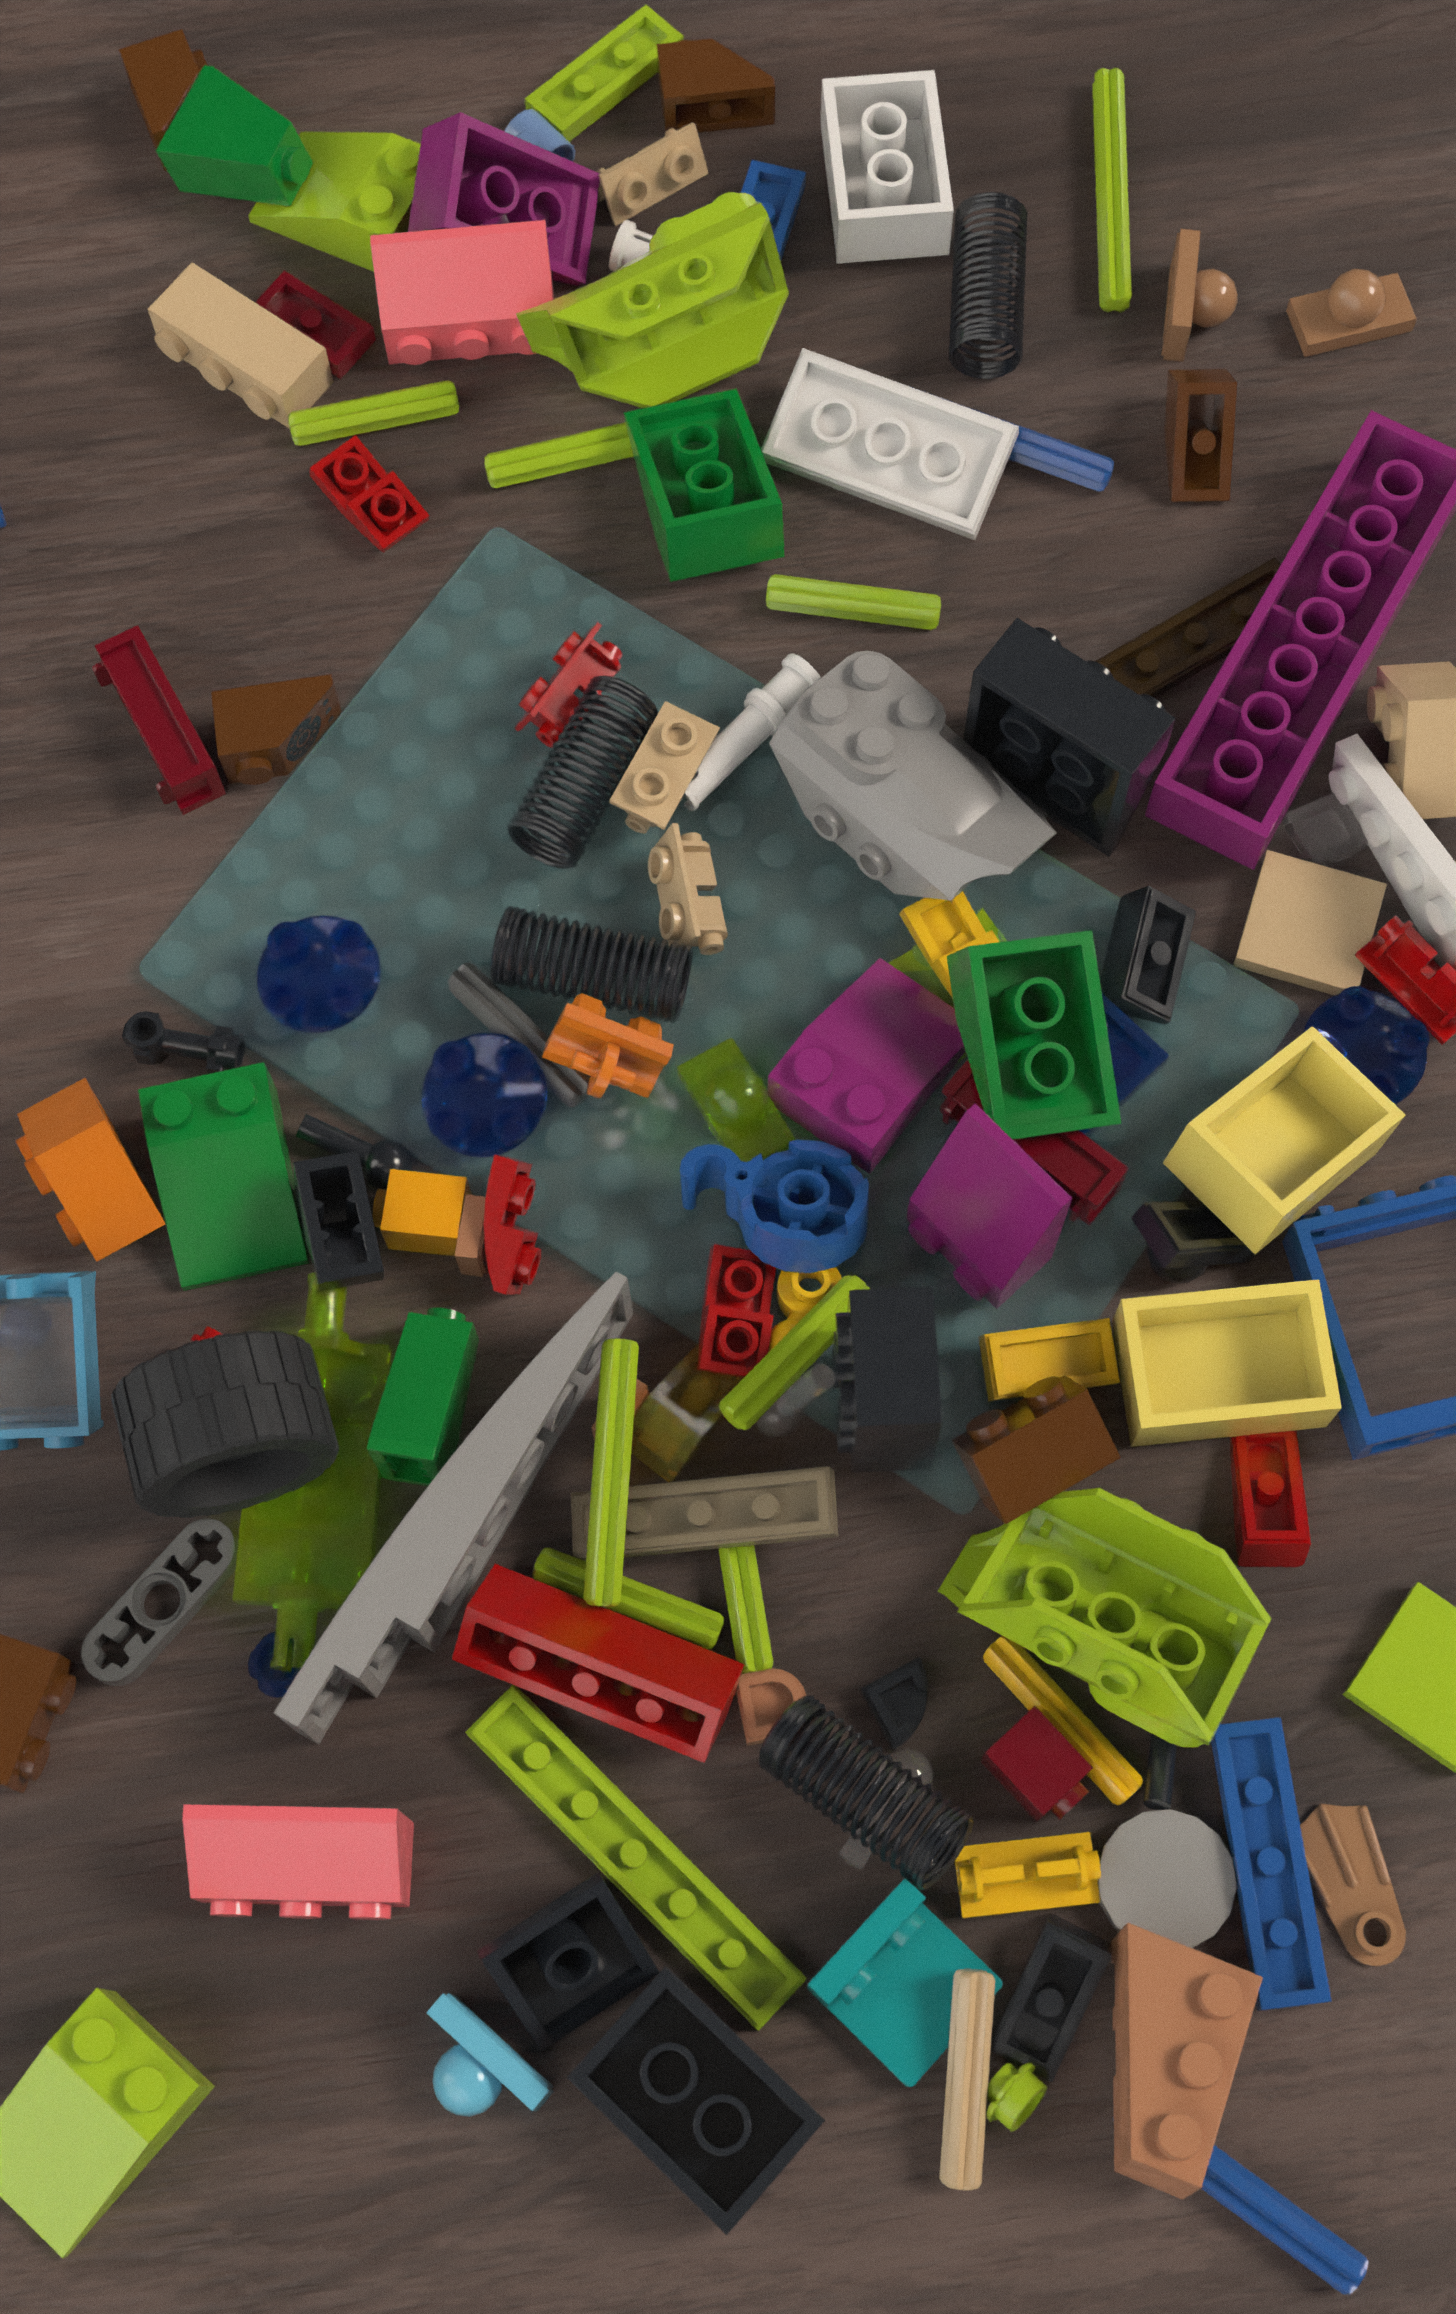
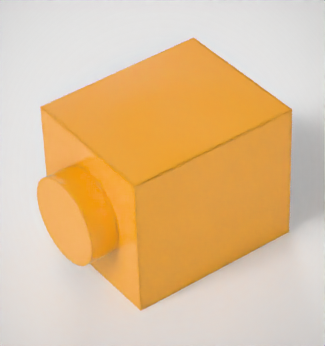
M390 1169L387 1190H377L373 1205L374 1227H380L388 1249L455 1256L465 1194L472 1195L467 1177Z

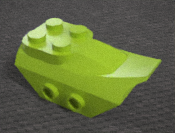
M728 192L717 197L712 203L687 215L671 218L663 222L649 243V252L631 260L606 277L559 298L516 313L532 352L556 360L572 371L580 390L640 408H647L675 402L759 363L789 292L767 211L762 203L757 202L752 195Z
M1101 1488L1061 1492L1008 1524L1004 1523L990 1531L971 1535L938 1589V1592L958 1607L957 1612L1035 1653L1044 1662L1058 1666L1087 1682L1090 1693L1096 1702L1106 1710L1171 1744L1184 1748L1198 1747L1203 1744L1209 1746L1271 1621V1617L1224 1549L1207 1542L1194 1531L1181 1529L1145 1511L1137 1503L1129 1499L1119 1498Z

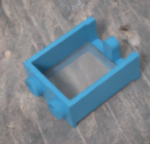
M96 1271L0 1274V1450L19 1447V1439L44 1438L45 1448L84 1445V1436H90L104 1426V1422L101 1420L95 1308Z

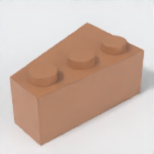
M1127 1922L1111 1941L1112 1963H1114L1115 2006L1112 2008L1113 2031H1115L1116 2075L1113 2077L1114 2171L1183 2200L1202 2188L1263 1977Z

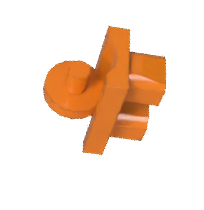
M582 993L576 996L572 1004L566 1003L545 1044L542 1058L589 1075L587 1095L600 1099L608 1085L612 1084L648 1098L660 1072L671 1059L674 1044L662 1040L661 1024L641 1016L630 1019L626 1026L605 1018L607 1009L603 1006L602 1001Z

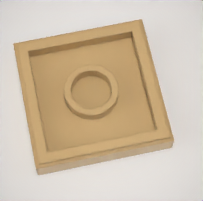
M1267 850L1233 966L1353 1001L1358 993L1365 967L1354 955L1373 938L1387 884Z

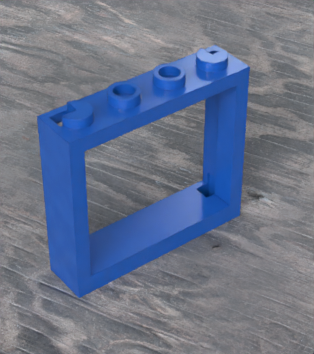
M1454 1175L1428 1181L1419 1187L1420 1192L1397 1197L1393 1190L1377 1192L1359 1200L1357 1203L1358 1207L1335 1212L1334 1207L1331 1205L1318 1206L1314 1213L1302 1215L1296 1222H1293L1282 1240L1295 1282L1318 1279L1320 1282L1342 1407L1338 1412V1416L1353 1460L1456 1435V1396L1371 1417L1317 1252L1456 1219V1176Z

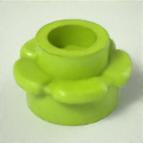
M1007 2063L991 2079L988 2084L987 2101L990 2105L986 2111V2118L989 2122L999 2120L1006 2128L1014 2132L1038 2107L1048 2087L1032 2073L1035 2069L1032 2063H1026L1018 2070L1010 2063Z

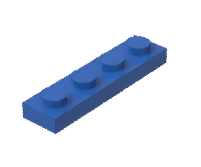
M1281 1717L1220 1724L1211 1740L1230 1856L1233 1859L1237 1885L1236 1891L1250 1972L1263 1977L1256 1999L1257 2011L1332 2002Z

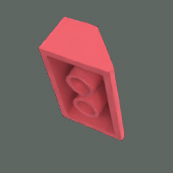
M545 220L370 235L381 330L389 365L401 363L420 365L427 361L457 358L476 360L484 356L513 353L523 355L536 354L531 350L516 313L554 300Z
M184 1804L183 1829L190 1898L202 1903H210V1916L252 1917L253 1904L280 1905L279 1917L317 1919L321 1918L322 1906H349L350 1919L390 1920L391 1907H410L414 1822L398 1809Z

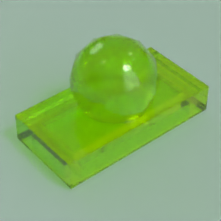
M732 1037L677 1066V1075L720 1145L731 1149L741 1161L748 1162L760 1153L764 1160L774 1153L789 1150V1141L796 1140L768 1096L764 1081L751 1069Z

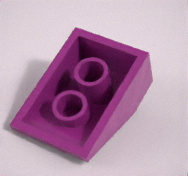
M460 112L423 128L408 232L545 220L552 281L581 286L586 282L600 184L598 175L600 173Z
M879 958L806 1027L768 1075V1103L821 1141L847 1151L851 1155V1162L868 1174H871L966 1052L956 1021L955 1009Z
M975 1103L965 1112L910 1197L906 1219L910 1222L908 1230L914 1240L929 1254L934 1255L939 1251L956 1268L953 1271L956 1281L972 1298L980 1301L985 1297L997 1309L1052 1259L1072 1197Z

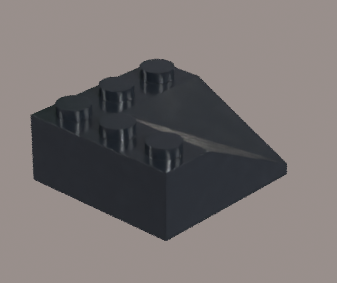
M1016 618L973 671L963 740L975 751L987 758L996 770L1049 815L1048 818L1110 857L1117 848L1167 749L1176 718L1168 714L1165 707L1152 696L1137 694L1116 681L1111 672L1102 664L1092 660L1085 661L1063 647L1058 638L1050 631L1041 627L1033 628L1021 619Z

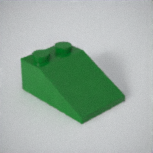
M737 388L624 412L625 424L656 543L670 582L785 557L782 501Z
M1092 930L967 946L947 956L956 1021L983 1110L1012 1140L1122 1124Z
M265 1063L252 1064L138 1089L149 1156L183 1291L309 1264L294 1191V1178L278 1092Z

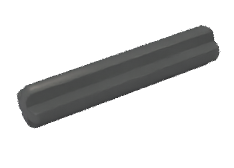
M466 962L450 975L447 980L450 992L558 1098L571 1108L578 1106L589 1096L587 1095V1086L590 1076L542 1058L549 1036L474 963Z

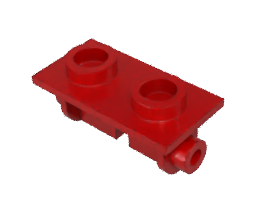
M599 622L583 636L573 631L552 658L560 666L549 682L539 676L518 703L526 713L514 727L515 730L519 732L529 722H532L539 728L536 732V737L546 746L553 748L554 743L558 741L559 734L563 732L564 726L568 724L569 717L573 715L574 708L578 706L579 698L573 694L574 691L578 688L584 693L590 680L595 676L614 677L620 671L621 664L619 660L623 656L621 650L609 641H603L600 645L593 639L602 627ZM601 690L597 691L599 695L603 692Z
M1395 915L1377 932L1378 935L1357 951L1354 956L1443 1045L1456 1034V971L1448 962L1440 967L1433 960L1438 952L1413 928L1414 924L1410 920L1403 923Z

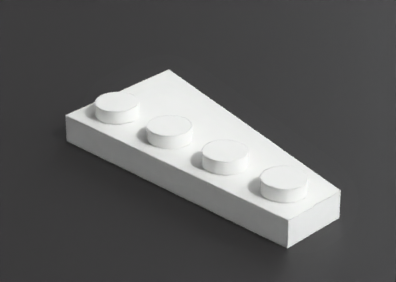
M1355 734L1336 742L1333 769L1329 773V783L1335 798L1339 803L1346 806L1420 935L1438 952L1434 957L1437 964L1442 967L1448 962L1456 971V862L1360 736Z

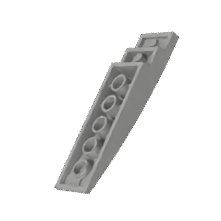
M615 1271L544 1346L466 1437L382 1547L329 1624L274 1712L275 1715L296 1732L319 1745L354 1685L378 1698L411 1640L433 1652L436 1651L600 1371L603 1342L606 1339L619 1338L631 1319L633 1309L628 1278Z

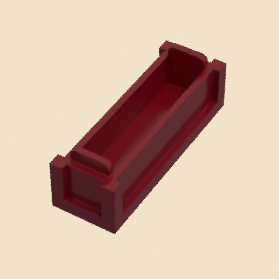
M136 625L94 645L101 662L96 663L92 670L101 687L113 684L164 780L156 785V789L162 802L169 804L176 801L181 813L185 815L226 795L213 761L139 626Z
M967 1060L942 1089V1093L947 1098L940 1105L939 1111L943 1113L942 1122L946 1125L953 1119L959 1123L965 1112L975 1103L983 1110L972 1070ZM1079 1130L1013 1140L1072 1197L1069 1206L1071 1209L1069 1219L1073 1222L1080 1216L1083 1222L1091 1226L1121 1190L1129 1170L1126 1165Z

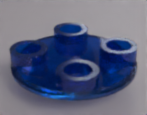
M321 915L307 917L296 922H281L270 931L267 938L268 945L263 951L258 965L257 987L262 1003L278 1022L299 1032L324 1033L351 1023L366 1010L377 992L381 966L375 945L360 924L339 917Z
M1351 986L1323 1002L1312 1013L1305 1025L1303 1033L1313 1026L1395 1105L1408 1097L1423 1077L1427 1063V1047L1430 1041L1429 1032L1426 1026L1421 1021L1416 1020L1400 1002L1387 995L1368 991L1360 986Z
M497 1033L472 1034L440 1045L434 1052L432 1064L427 1071L422 1088L423 1112L432 1134L451 1150L478 1158L493 1157L494 1154H505L526 1141L541 1121L547 1100V1085L544 1072L531 1051L522 1043H519V1041L517 1042V1040L515 1041L511 1037Z

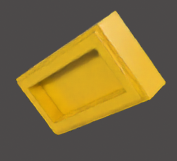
M1109 1318L989 1333L978 1337L988 1402L1024 1397L1025 1390L1032 1384L1053 1376L1060 1378L1066 1375L1084 1388L1120 1383Z

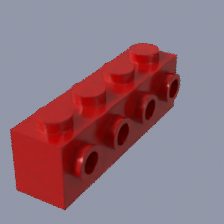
M494 1564L467 1604L452 1660L703 1763H705L727 1718L745 1665L604 1607L591 1606L582 1598L498 1564Z

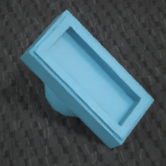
M443 1993L426 2012L459 2043L442 2054L434 2068L433 2087L435 2095L442 2106L455 2115L468 2117L481 2114L495 2103L501 2092L502 2084L531 2111H538L554 2092L551 2083L455 1995Z

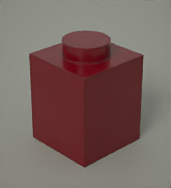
M1036 1706L1028 1711L990 1747L980 1760L1036 1822L1049 1810L1060 1820L1089 1792L1080 1781L1093 1767Z

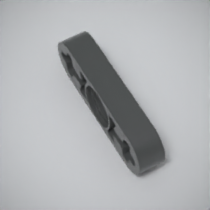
M200 1519L187 1525L91 1629L84 1639L81 1655L85 1668L92 1676L111 1686H123L135 1681L228 1580L239 1565L241 1548L238 1539L226 1525L214 1519ZM220 1536L223 1539L219 1542L217 1548L223 1555L221 1560L215 1565L204 1560L194 1569L190 1575L201 1584L192 1591L191 1587L179 1575L170 1571V1569L178 1562L187 1572L200 1556L194 1548L195 1544L202 1538L212 1543ZM161 1584L175 1586L180 1594V1604L177 1611L165 1620L150 1619L144 1609L145 1598L149 1591ZM130 1613L140 1625L148 1631L155 1633L148 1642L138 1633L133 1636L124 1648L126 1655L130 1659L123 1667L110 1663L104 1669L102 1668L107 1659V1655L101 1649L104 1643L111 1639L113 1642L120 1644L134 1631L132 1627L123 1622Z

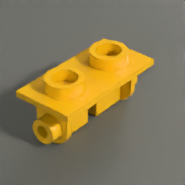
M1090 1832L968 1845L963 1847L955 1860L962 1919L1100 1903L1097 1879H1101V1868L1098 1852L1092 1849Z

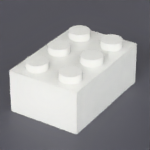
M935 70L822 79L821 133L837 264L949 255L954 210Z

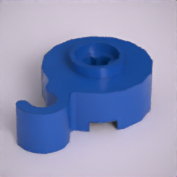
M793 1140L789 1141V1150L774 1153L764 1160L760 1153L752 1160L743 1162L729 1148L721 1145L706 1144L695 1147L687 1152L681 1160L679 1171L682 1206L687 1210L694 1209L697 1205V1196L705 1189L717 1188L724 1191L727 1215L739 1223L746 1246L762 1262L780 1270L814 1273L834 1268L855 1255L867 1237L869 1183L867 1178L863 1179L862 1174L851 1164V1155L841 1148L823 1141Z

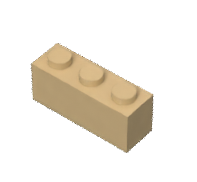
M193 262L148 308L156 333L154 337L155 342L164 354L176 362L185 360L196 367L202 376L218 390L224 391L228 388L243 398L247 406L263 419L268 420L272 417L289 428L288 414L292 411L311 408L334 382L325 347Z

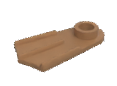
M1319 1804L1305 1821L1300 1824L1310 1883L1347 1952L1356 1961L1364 1965L1383 1966L1389 1964L1401 1954L1406 1941V1930L1369 1810L1365 1805L1336 1806ZM1370 1919L1381 1922L1386 1929V1940L1380 1947L1370 1945L1364 1938L1363 1927Z

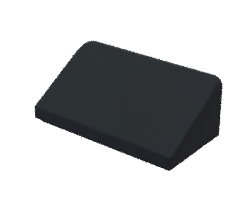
M1149 885L1121 897L1100 979L1105 1010L1160 1024L1171 1022L1196 915L1195 910Z

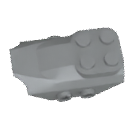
M869 650L859 651L846 657L805 690L781 721L769 743L805 817L811 821L814 829L820 836L828 841H834L854 858L866 876L873 880H879L894 894L952 901L976 879L992 875H1010L1057 833L1046 819L1049 815L996 770L987 758L975 751L945 724L946 713L944 707L932 693L885 655Z

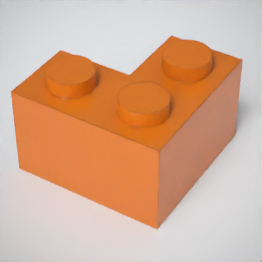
M86 1078L17 1114L25 1135L15 1141L26 1160L24 1165L42 1196L52 1191L57 1195L64 1209L56 1213L55 1216L74 1248L85 1242L94 1259L98 1262L166 1224L155 1200L125 1151L113 1124Z

